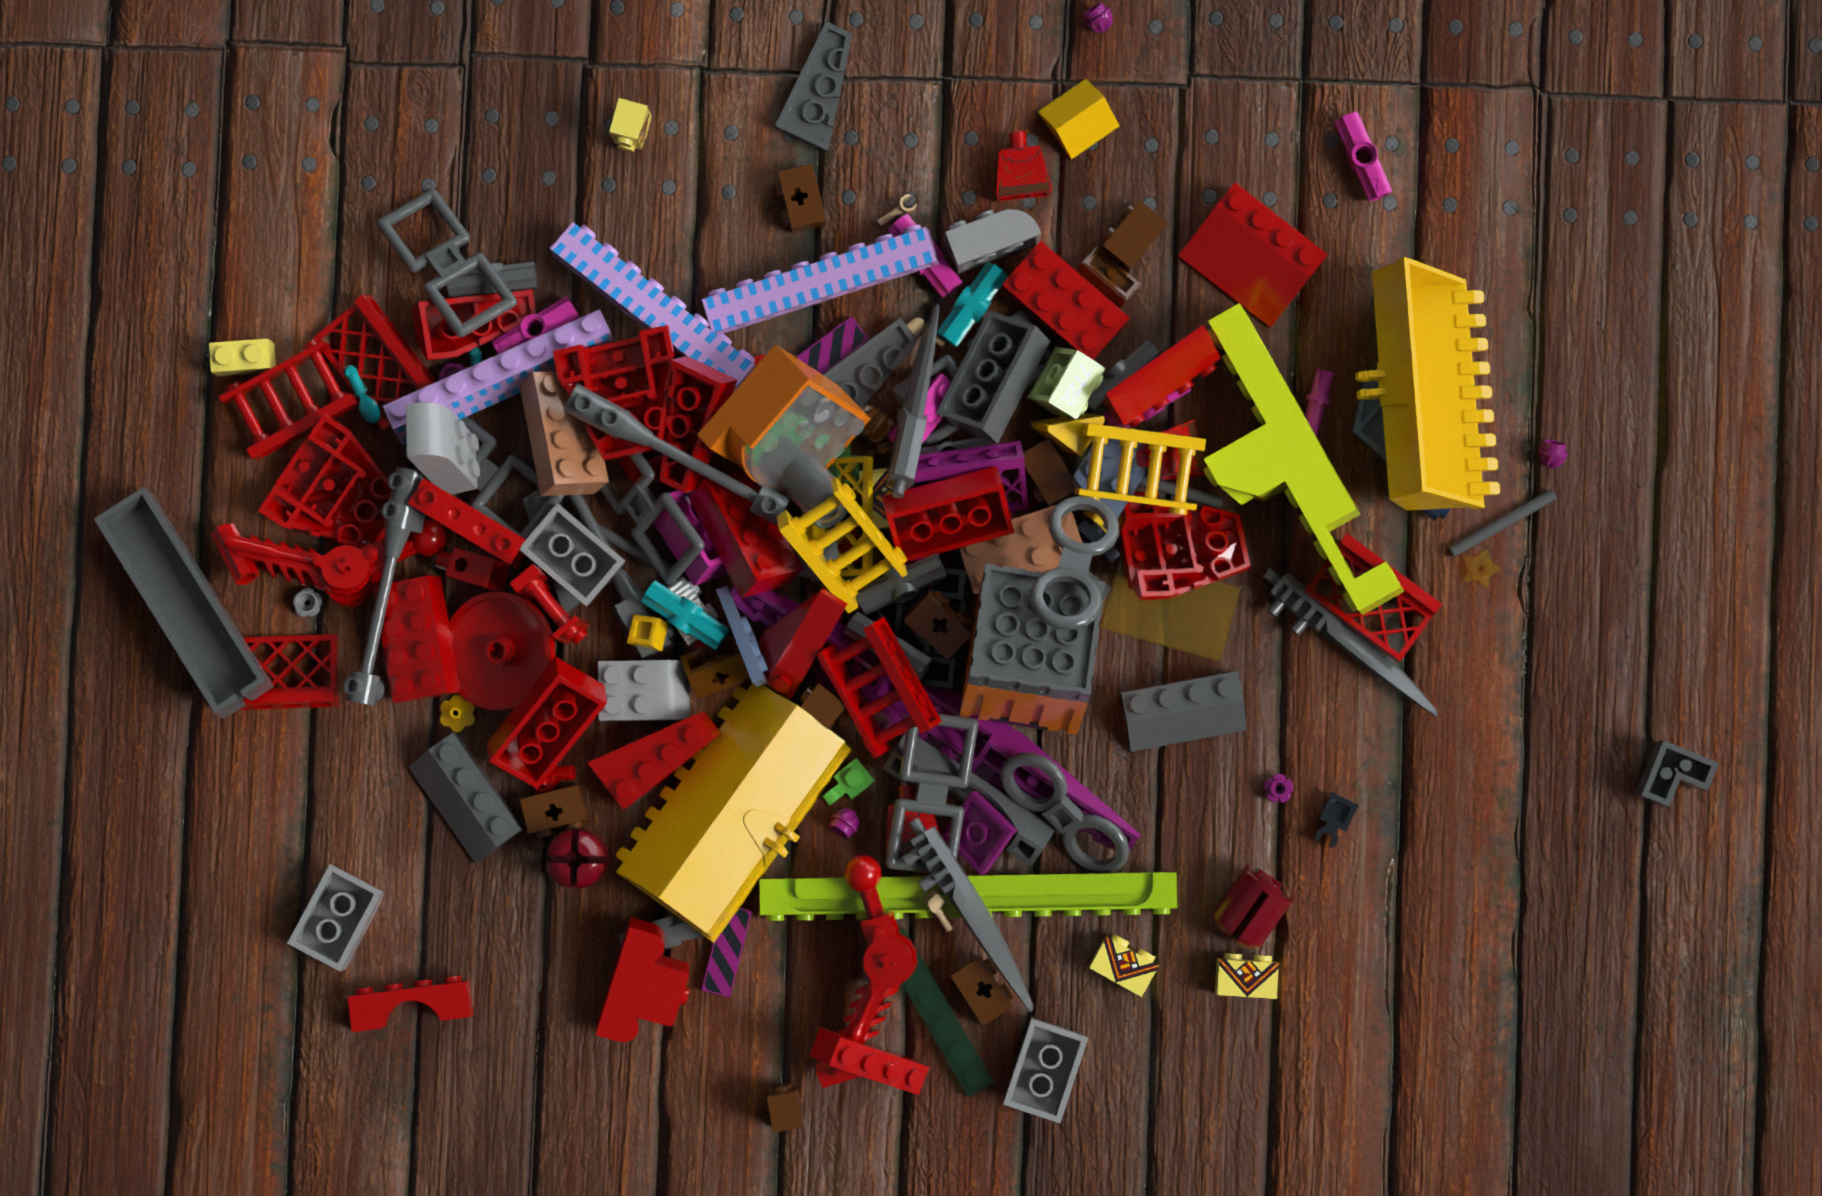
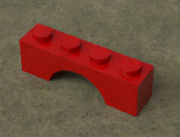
M461 976L443 978V984L432 985V979L415 981L412 988L403 989L402 983L384 985L385 991L373 992V987L355 989V995L347 997L351 1032L386 1027L391 1012L405 1001H418L428 1005L435 1011L440 1021L472 1017L474 1012L470 980L462 981Z
M821 1027L809 1056L829 1066L917 1095L920 1093L929 1070L928 1066L910 1057L889 1050L883 1051Z

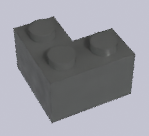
M1665 740L1656 741L1634 796L1661 807H1669L1679 782L1699 791H1708L1719 763Z

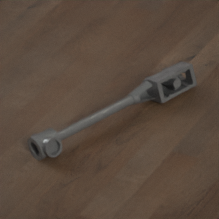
M578 383L563 411L615 439L620 438L646 447L649 446L752 502L749 511L774 525L777 523L776 516L781 514L788 504L789 498L769 487L762 485L759 492L654 436V433L630 414L631 412Z
M532 454V455H531V460H532V462H533V464H534V466H535L534 458H533V454ZM582 494L569 495L585 527L609 546ZM620 568L611 578L620 603L613 607L612 612L628 639L633 614L656 618L658 616L654 610L641 602L645 592H642L626 571ZM666 620L668 628L663 649L672 644L670 638L675 636L671 625ZM631 645L639 661L659 652Z
M396 467L395 472L390 475L388 480L391 488L389 501L382 508V514L385 517L383 523L385 525V561L360 672L351 671L350 677L345 680L343 685L346 693L345 700L374 706L375 702H378L384 695V685L380 681V677L372 675L397 559H399L410 532L422 533L426 514L408 504L422 479L424 478L430 482L421 471Z

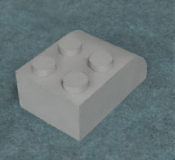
M1014 209L1003 210L995 214L993 210H989L977 215L978 220L966 224L965 220L949 226L950 231L945 232V243L957 274L986 264L988 261L991 262L1037 245L1041 239V231L1036 221L1027 213Z
M419 402L406 405L407 458L431 483L451 495L477 489V477L480 476L479 464L476 461V451L479 450L477 436L474 433L472 434L465 426V423L459 420L449 408L441 404Z
M558 503L530 534L520 549L585 606H588L626 562Z
M681 660L598 661V681L604 684L607 704L599 713V721L684 720L690 717V682Z
M329 864L287 944L338 971L346 970L379 908L384 892Z
M1030 1017L1008 1083L1003 1105L1061 1123L1088 1036Z

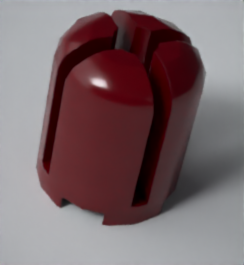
M584 829L564 831L554 837L546 852V855H551V862H546L547 871L552 879L562 887L578 889L590 887L600 881L608 871L610 862L609 849L602 838L593 831ZM577 850L582 856H588L589 858L588 862H582L579 867L575 866L576 862H572V856L577 855Z
M1247 863L1213 912V922L1217 930L1226 938H1229L1259 895L1264 891V894L1234 937V943L1246 949H1257L1263 945L1296 896L1292 894L1289 898L1280 890L1282 884L1261 869L1257 874L1249 870L1250 864Z

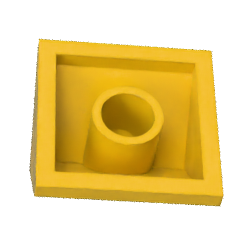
M1084 79L1038 111V114L1071 160L1119 127L1105 97L1087 79Z
M1084 412L1077 420L1061 416L1031 422V427L1046 439L1049 438L1062 451L1081 456L1090 444V436L1083 435L1084 423L1103 425L1105 420L1102 415Z

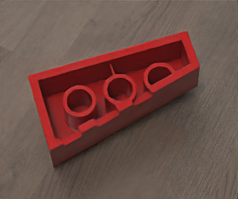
M688 356L672 359L670 370L673 371L672 384L668 387V397H670L669 414L665 418V427H667L666 442L709 465L713 450L697 434L733 394L737 379ZM662 454L659 481L684 493L696 490L703 482V475Z
M702 711L588 762V764L624 810L635 804L721 736L722 733L706 712Z

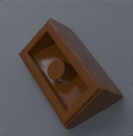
M1098 246L1076 270L1119 309L1124 306L1142 285Z

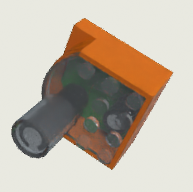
M775 344L697 435L711 450L740 466L760 486H767L776 492H785L798 508L806 514L834 495L831 485V479L834 476L828 468L844 452L856 435L862 432L864 426L871 418L838 384ZM841 504L813 524L822 529L831 527L842 520L848 511Z

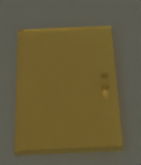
M1121 554L1100 628L1221 662L1241 588L1216 581L1170 599L1140 600L1135 595L1134 590L1128 588Z

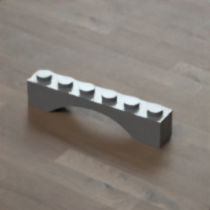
M906 733L882 768L899 780H901L899 773ZM917 736L912 770L958 776L959 763ZM972 772L968 787L964 789L948 787L947 794L962 802L966 800L970 792L977 791L1006 818L1017 831L1007 843L1005 849L1029 866L1033 865L1056 830L1053 825L1030 810L1021 807L1009 796ZM901 780L907 785H917L916 782H908Z

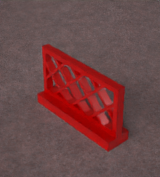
M362 294L354 301L355 304L312 338L321 342L331 332L342 333L340 350L329 349L323 353L352 391L353 389L344 375L345 354L359 356L358 375L360 379H377L375 396L368 397L375 400L379 407L380 401L393 402L401 398L402 383H411L417 390H420L437 382L371 295ZM356 312L363 319L362 332L348 331L349 318ZM343 323L342 330L336 329ZM368 327L372 330L374 334L368 333ZM347 334L362 335L360 353L345 351ZM367 336L377 337L381 342L380 355L365 354ZM386 350L391 355V357L385 356ZM334 353H338V354H339V360H338L337 357L334 355ZM365 357L379 358L377 376L363 374ZM385 359L394 360L398 364V378L383 377ZM403 374H405L409 380L403 379ZM382 380L397 382L395 399L381 397ZM380 415L377 424L383 431H386L391 427L389 419L385 421Z
M1348 533L1337 544L1355 578L1385 562ZM1327 558L1303 592L1399 663L1433 615L1437 613L1442 603L1390 566L1404 590L1403 593L1395 597L1397 608L1382 610L1380 605L1376 607L1377 611L1367 612L1364 615L1356 610L1357 613L1346 614L1341 610L1339 601L1345 598L1343 594L1338 595L1337 585L1329 572V575L1323 576L1327 569L1333 566L1329 558ZM1330 580L1332 596L1323 597L1313 589L1319 581ZM1413 611L1423 619L1417 627L1406 628L1403 612ZM1398 613L1401 629L1386 630L1383 615ZM1378 615L1380 631L1370 632L1365 628L1363 617ZM1407 632H1413L1408 639ZM1402 634L1404 646L1399 653L1389 646L1387 635Z
M337 634L243 637L248 645H252L250 647L252 652L261 644H268L275 650L263 663L256 657L263 670L275 680L272 682L274 687L253 701L245 698L246 705L238 711L339 707ZM320 642H331V652L322 661L311 652ZM290 643H298L304 651L291 662L282 651ZM303 643L311 644L308 647H306ZM309 654L319 664L306 676L297 665ZM280 655L289 666L277 677L267 666ZM329 661H330V669L326 666V664H327ZM324 668L330 674V686L318 687L311 679ZM295 669L304 679L296 687L288 688L282 680ZM307 683H309V684H310L311 686H313V687H304V686H305ZM278 684H280L283 688H275V687H276Z

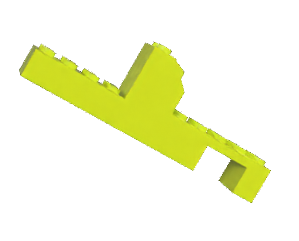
M1239 303L1209 320L1212 329L1208 330L1211 339L1219 350L1224 348L1227 353L1222 358L1233 375L1238 374L1241 380L1236 383L1248 401L1253 399L1255 405L1251 409L1262 425L1204 459L1207 467L1203 468L1210 483L1215 487L1219 485L1241 505L1253 498L1266 501L1284 491L1295 509L1300 507L1303 514L1298 517L1309 534L1315 533L1318 540L1313 543L1320 556L1324 560L1329 558L1333 566L1329 567L1328 570L1336 584L1339 586L1343 584L1347 592L1343 596L1353 612L1358 610L1364 615L1403 593L1402 586L1387 562L1355 578L1330 532L1361 514L1243 307Z

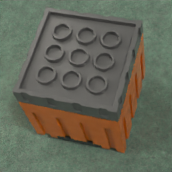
M986 563L974 609L972 636L970 637L966 675L962 692L963 699L959 716L968 718L970 715L979 716L978 719L1056 732H1058V729L1067 730L1068 734L1077 735L1091 696V682L1094 675L1095 652L1098 644L1100 629L1098 627L1102 608L1097 618L1086 627L1076 630L1057 629L1045 624L1035 614L1030 603V590L1035 580L1045 572L1026 571V569L1008 566L999 567L995 564ZM1095 580L1103 597L1106 582ZM1060 581L1052 583L1043 592L1046 606L1061 616L1072 617L1079 615L1089 606V598L1086 592L1080 586L1071 582Z

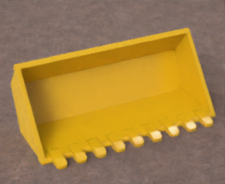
M1407 257L1397 259L1396 263L1372 271L1379 358L1377 370L1355 373L1356 381H1378L1379 388L1357 391V399H1380V406H1382L1389 499L1407 511L1449 508L1484 509V496L1498 495L1500 493V484L1498 482L1482 481V472L1496 471L1498 469V460L1496 458L1480 457V448L1494 447L1496 445V436L1494 434L1478 433V424L1492 423L1494 421V412L1492 410L1476 409V400L1490 399L1492 397V388L1490 386H1475L1474 376L1488 375L1490 373V364L1488 362H1473L1472 352L1486 351L1488 349V341L1486 338H1471L1470 328H1483L1486 325L1485 315L1469 314L1468 304H1482L1484 302V293L1476 290L1467 291L1466 279Z
M752 683L748 690L740 686L734 690L732 696L739 701L734 710L724 706L718 712V716L725 721L719 729L722 735L710 743L705 750L700 751L692 758L696 762L690 770L682 766L676 770L674 776L681 783L675 791L668 786L663 788L660 797L667 802L660 811L653 806L648 809L645 816L652 823L646 831L640 827H636L632 831L630 836L637 841L632 851L621 847L616 853V857L623 862L616 871L617 874L713 943H715L775 857L779 854L785 858L789 853L784 847L785 843L788 840L796 842L799 839V836L794 832L852 751L844 740L827 729L797 704L774 693L764 685L756 687L754 683Z

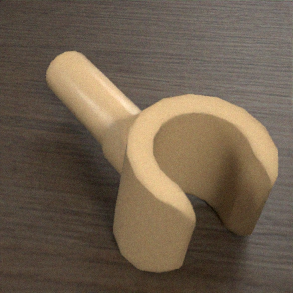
M906 194L901 197L896 208L877 220L879 224L883 226L901 214H912L917 204L912 208H905L903 206V202L907 201L911 195Z
M913 318L906 325L912 334L917 337L921 332H924L926 323L921 318ZM936 335V344L943 347L946 341Z
M933 890L926 897L925 904L938 917L946 932H949L953 928L944 912L940 909L946 901Z

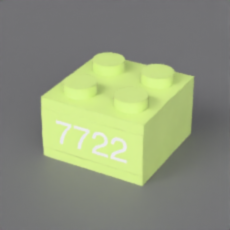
M1055 347L1027 398L1054 415L1077 420L1086 411L1089 404L1088 399L1093 390L1100 386L1105 367L1078 350Z

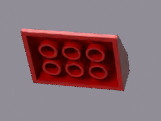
M1234 183L1178 257L1271 328L1328 254L1241 186Z

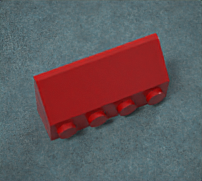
M1202 325L1104 395L1101 401L1121 428L1129 425L1133 429L1146 419L1143 414L1153 408L1157 412L1170 402L1167 397L1176 391L1179 395L1183 394L1194 386L1191 380L1200 374L1205 378L1218 369L1216 363L1221 357L1207 329Z

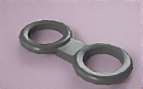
M1075 496L1064 499L1057 504L1049 516V532L1053 541L1062 549L1059 566L1039 576L1030 590V603L1035 614L1045 624L1062 630H1076L1086 627L1097 618L1102 608V594L1096 582L1088 576L1091 559L1093 556L1104 554L1112 548L1119 536V522L1112 509L1104 502L1095 498ZM1088 510L1103 519L1107 532L1097 542L1089 544L1079 543L1070 539L1064 533L1061 527V520L1063 516L1071 511ZM1060 581L1074 583L1086 592L1089 598V606L1079 615L1072 617L1061 616L1046 606L1043 599L1044 590L1052 583Z
M1028 752L1012 755L1002 765L1000 778L1006 793L1021 807L1043 812L1042 815L1062 834L1065 851L1075 863L1095 873H1110L1119 870L1127 862L1130 849L1123 832L1106 818L1098 815L1084 814L1066 796L1068 789L1066 779L1055 763L1047 757ZM1021 766H1032L1040 769L1053 782L1054 794L1048 798H1035L1026 794L1016 784L1013 775L1014 770ZM1083 828H1094L1102 831L1114 843L1116 855L1108 860H1098L1088 856L1077 845L1075 839L1076 831Z

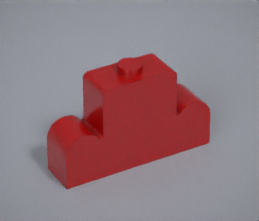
M630 917L596 1023V1036L625 1043L632 1041L638 1034L639 1018L670 1027L675 1022L679 1006H685L690 988L686 987L689 978V964L663 956L665 934L660 926Z

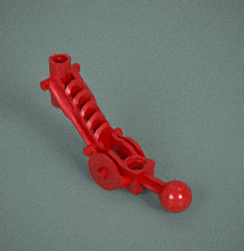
M424 520L422 533H410V537L407 539L397 562L416 553L427 557L439 554L447 542L446 530L437 521ZM225 523L218 526L211 533L237 586L253 582L260 575L259 571L267 572L274 579H277L276 575H281L287 582H291L290 578H294L304 586H306L305 581L311 582L315 588L325 590L326 594L335 603L345 607H354L368 600L373 592V586L380 583L385 561L384 545L381 540H377L361 549L342 545L335 547L326 555H320L312 548H309L310 552H306L299 545L295 544V549L289 548L282 541H279L280 545H276L269 538H265L266 542H263L250 534L252 539L241 537L234 523Z
M857 855L846 864L844 878L850 888L860 893L868 917L860 923L868 945L863 963L864 971L869 981L855 990L854 994L863 995L849 1004L848 1008H856V1010L843 1017L842 1022H850V1024L838 1030L837 1033L865 1044L868 1039L878 1035L881 1030L872 1029L874 1025L884 1021L887 1016L878 1015L879 1012L889 1008L893 1001L884 1002L885 998L897 993L900 984L905 982L916 970L918 960L916 948L912 941L905 935L900 934L893 910L884 912L876 888L882 876L878 862L871 856ZM821 1061L815 1064L816 1074L822 1088L861 1077L829 1066Z

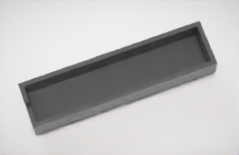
M142 487L94 518L216 715L225 719L246 705L245 698L253 701L274 687L153 493Z

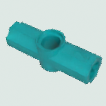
M988 261L973 283L967 286L953 305L954 309L939 327L937 334L947 343L957 348L975 323L977 324L992 304L991 300L998 293L1008 275L995 264Z
M656 580L648 588L641 600L646 606L666 617V621L687 635H693L714 650L718 649L730 630L715 618L704 613V609L686 597L678 596Z

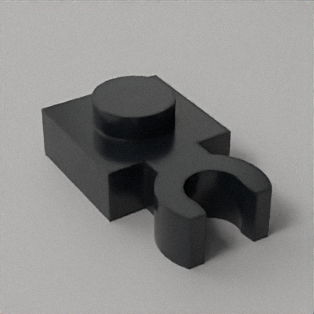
M1085 519L1077 527L1079 534L1088 543L1099 541L1106 533L1094 520L1089 523ZM1114 547L1102 554L1110 564H1113L1121 555Z
M1330 792L1318 818L1326 823L1324 827L1316 831L1314 840L1319 841L1323 833H1328L1331 836L1328 847L1333 848L1338 841L1336 833L1338 828L1347 831L1359 805Z

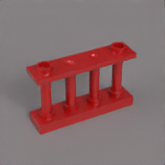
M313 340L302 346L303 351L243 384L238 381L225 388L226 393L219 396L221 402L228 404L233 401L235 402L254 438L252 440L253 445L246 449L251 459L259 461L307 435L323 413L335 420L359 407L360 402L357 396L355 397L351 393L346 394L345 391L341 392L322 355L323 352L331 349L329 343ZM310 359L331 396L329 399L330 404L322 408L319 405H315L296 367ZM285 373L305 410L303 413L305 417L296 422L288 417L270 382ZM259 387L279 423V431L271 436L268 433L264 434L244 396Z
M424 478L408 502L409 505L517 570L526 557L520 550L526 539Z
M532 564L510 582V585L520 595L530 600L532 598L536 599L559 627L552 634L556 640L567 645L571 642L574 645L578 644L588 635L586 630L590 625L576 615L572 618L549 592L551 588L548 585L552 582V579L545 571Z
M885 617L863 628L866 637L837 652L833 644L817 653L822 670L828 674L859 730L865 748L871 752L874 759L891 749L887 742L888 740L913 727L918 728L919 732L923 734L942 722ZM873 648L880 659V664L852 678L844 662ZM887 674L895 686V690L866 704L858 689ZM900 700L903 701L910 713L909 716L881 731L873 715Z

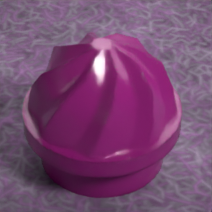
M1102 2L1097 3L1083 14L1084 19L1087 21L1085 25L1099 33L1108 31L1113 21L1111 9L1105 7Z
M1543 440L1542 447L1538 448L1541 463L1550 469L1561 466L1568 455V452L1565 451L1567 444L1556 440Z
M841 809L831 816L832 821L829 824V828L836 835L843 839H848L851 835L856 834L859 819L855 811Z

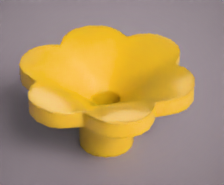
M454 695L450 701H444L440 706L442 712L440 721L442 725L450 726L454 732H461L465 726L473 725L475 721L473 715L475 705L465 700L461 695ZM456 710L458 711L457 716L454 715V712Z

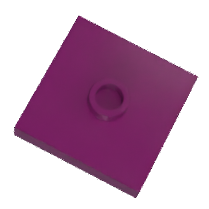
M972 791L961 806L964 809V818L958 854L980 875L987 874L1017 829L977 791ZM951 822L941 835L946 842H948Z

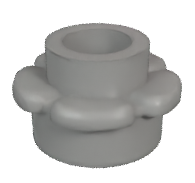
M305 588L294 596L293 605L298 615L313 617L319 613L320 605L322 604V598L319 593H315L311 588ZM306 600L310 601L309 606L305 605Z

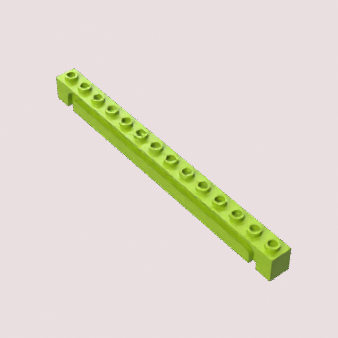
M1176 872L967 875L991 916L992 911H1004V917H1022V911H1034V916H1052L1051 910H1063V916H1081V910H1093V915H1111V909H1123V915H1141V909H1152L1153 914H1170V908H1177ZM926 876L881 877L880 883L876 886L884 912L893 910L895 919H903V913H915V918H933V912L925 904L926 897L933 890L946 901L940 908L945 912L946 918H961L949 900V893L941 894L937 884L925 892L921 889L918 881ZM844 877L759 879L760 915H767V921H784V915H796V920H814V914H826V920H843L844 914H856V919L868 918L860 893L850 888Z

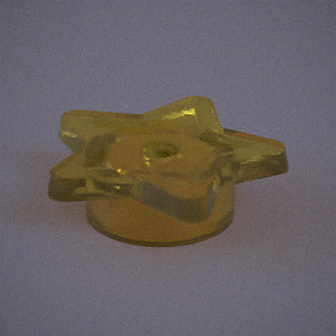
M1487 549L1478 557H1464V561L1469 568L1464 578L1467 582L1478 580L1485 588H1488L1491 575L1501 570L1500 566L1490 560ZM1482 566L1483 571H1479L1478 567Z

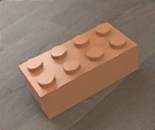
M557 371L533 372L520 384V391L540 495L595 494L609 482L605 461L588 434L584 422L563 411L570 397L561 386L557 377Z
M1055 506L1012 519L1015 531L1013 534L958 548L964 568L967 570V578L973 596L978 595L986 563L995 564L999 567L1008 566L1026 569V571L1046 572L1058 568L1062 549L1053 541L1049 532V516ZM1071 511L1063 516L1061 527L1070 539L1082 543Z

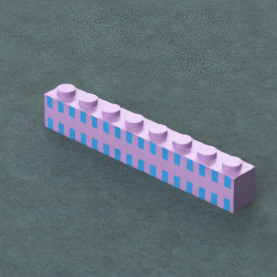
M572 222L550 248L554 258L646 330L668 325L674 352L680 357L688 356L737 379L735 392L754 370L755 364L753 362L755 359L745 350L741 349L738 352L731 346L732 341L722 332L718 331L715 334L708 328L709 323L697 313L692 316L685 310L687 306L674 295L669 298L662 292L664 288L653 278L646 280L640 275L641 270L629 260L626 263L617 257L619 254L617 250L606 242L604 245L600 244L595 240V233L588 227L582 225L580 228Z
M920 225L911 226L903 230V235L893 237L892 234L883 235L876 238V243L865 246L864 243L855 244L847 248V253L841 255L831 252L820 256L819 262L810 265L809 261L800 262L792 265V270L781 273V270L766 273L764 275L765 279L753 282V279L741 281L736 284L737 288L726 291L725 288L713 290L708 293L709 297L702 299L710 328L715 334L718 331L723 334L939 265L930 231L926 227L921 228Z
M599 309L390 402L383 407L401 445L407 444L406 405L419 402L441 404L449 408L460 420L521 393L520 384L533 372H555L554 350L576 345L590 348L612 343L614 339Z

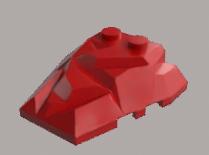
M668 325L639 331V337L590 348L576 345L553 351L558 380L569 397L578 383L631 412L630 414L654 433V436L664 441L665 418L669 400L668 387L671 385L672 377L670 367L671 360L675 356ZM584 422L588 434L604 461L655 450L649 446L646 447L620 438L615 439Z
M323 413L276 480L258 511L284 528L291 530L295 528L309 532L313 536H324L338 540L339 543L363 548L377 540L382 541L385 537V525H383L385 517L382 514V508L389 501L391 488L388 484L389 479L358 442L353 433L347 427Z
M1134 492L1133 495L1145 497V492ZM1128 502L1120 514L1119 541L1128 588L1134 590L1135 595L1140 600L1170 599L1249 570L1251 566L1240 514L1204 505L1202 509H1188L1187 515L1169 513L1170 507Z

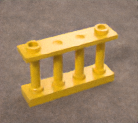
M1084 423L1083 435L1090 436V442H1093L1086 489L1075 488L1074 494L1092 497L1099 501L1100 498L1166 506L1170 507L1169 513L1187 515L1188 509L1196 510L1197 504L1186 502L1192 455L1195 456L1196 450L1205 451L1206 439ZM1108 438L1120 440L1119 446H1122L1115 493L1098 491L1104 444H1108ZM1138 442L1148 443V449L1151 450L1145 497L1127 494L1133 450L1137 448ZM1167 446L1178 447V453L1180 454L1174 501L1157 498L1163 452H1166Z
M834 477L831 479L834 495L800 518L797 516L793 518L787 510L776 517L779 531L828 590L848 604L845 610L849 614L858 608L856 599L858 590L894 567L902 578L906 576L905 562H907V558L898 546L892 547L854 500L856 496L847 483L842 485ZM841 504L852 515L818 539H810L805 533L808 526ZM858 525L869 536L835 560L832 558L827 560L822 554L824 553V548ZM876 546L886 557L852 581L849 579L845 581L840 575L841 569Z

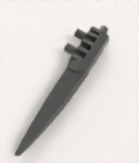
M938 303L933 306L925 326L911 371L904 405L898 411L896 420L898 427L895 434L897 437L893 442L894 450L890 456L891 464L887 470L889 475L886 485L893 487L892 496L895 498H903L904 491L914 484L928 415L924 414L935 351L939 317Z
M1269 568L1263 578L1274 586L1267 594L1271 598H1275L1267 609L1270 615L1277 617L1281 610L1286 607L1290 614H1295L1298 617L1290 628L1294 634L1299 636L1307 625L1312 628L1311 630L1314 633H1319L1322 630L1323 636L1338 646L1384 683L1431 715L1437 716L1438 712L1432 703L1384 652L1306 595L1303 591L1307 586L1291 573L1287 572L1281 577Z
M919 817L912 820L908 824L916 836L908 841L913 849L902 856L904 863L908 867L921 859L922 865L930 873L918 881L921 889L925 892L937 884L941 894L949 893V900L986 955L1029 1012H1032L1033 1004L1017 965L978 892L936 827L933 826L926 830Z

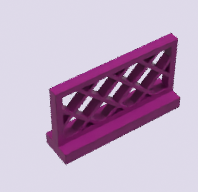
M1021 441L919 455L914 483L923 481L934 483L946 478L957 477L997 466L1001 481L1006 485L1004 487L1005 496L1011 490H1014L1022 498L1020 501H1007L1009 512L1029 509L1025 462ZM1018 468L1019 471L1011 481L1001 475L1004 470Z

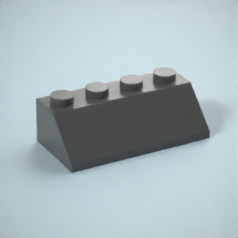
M988 311L936 414L976 437L998 444L1050 340L1035 325Z
M1238 671L1119 694L1130 752L1247 730L1244 699Z
M451 733L408 767L475 864L525 830L457 733Z

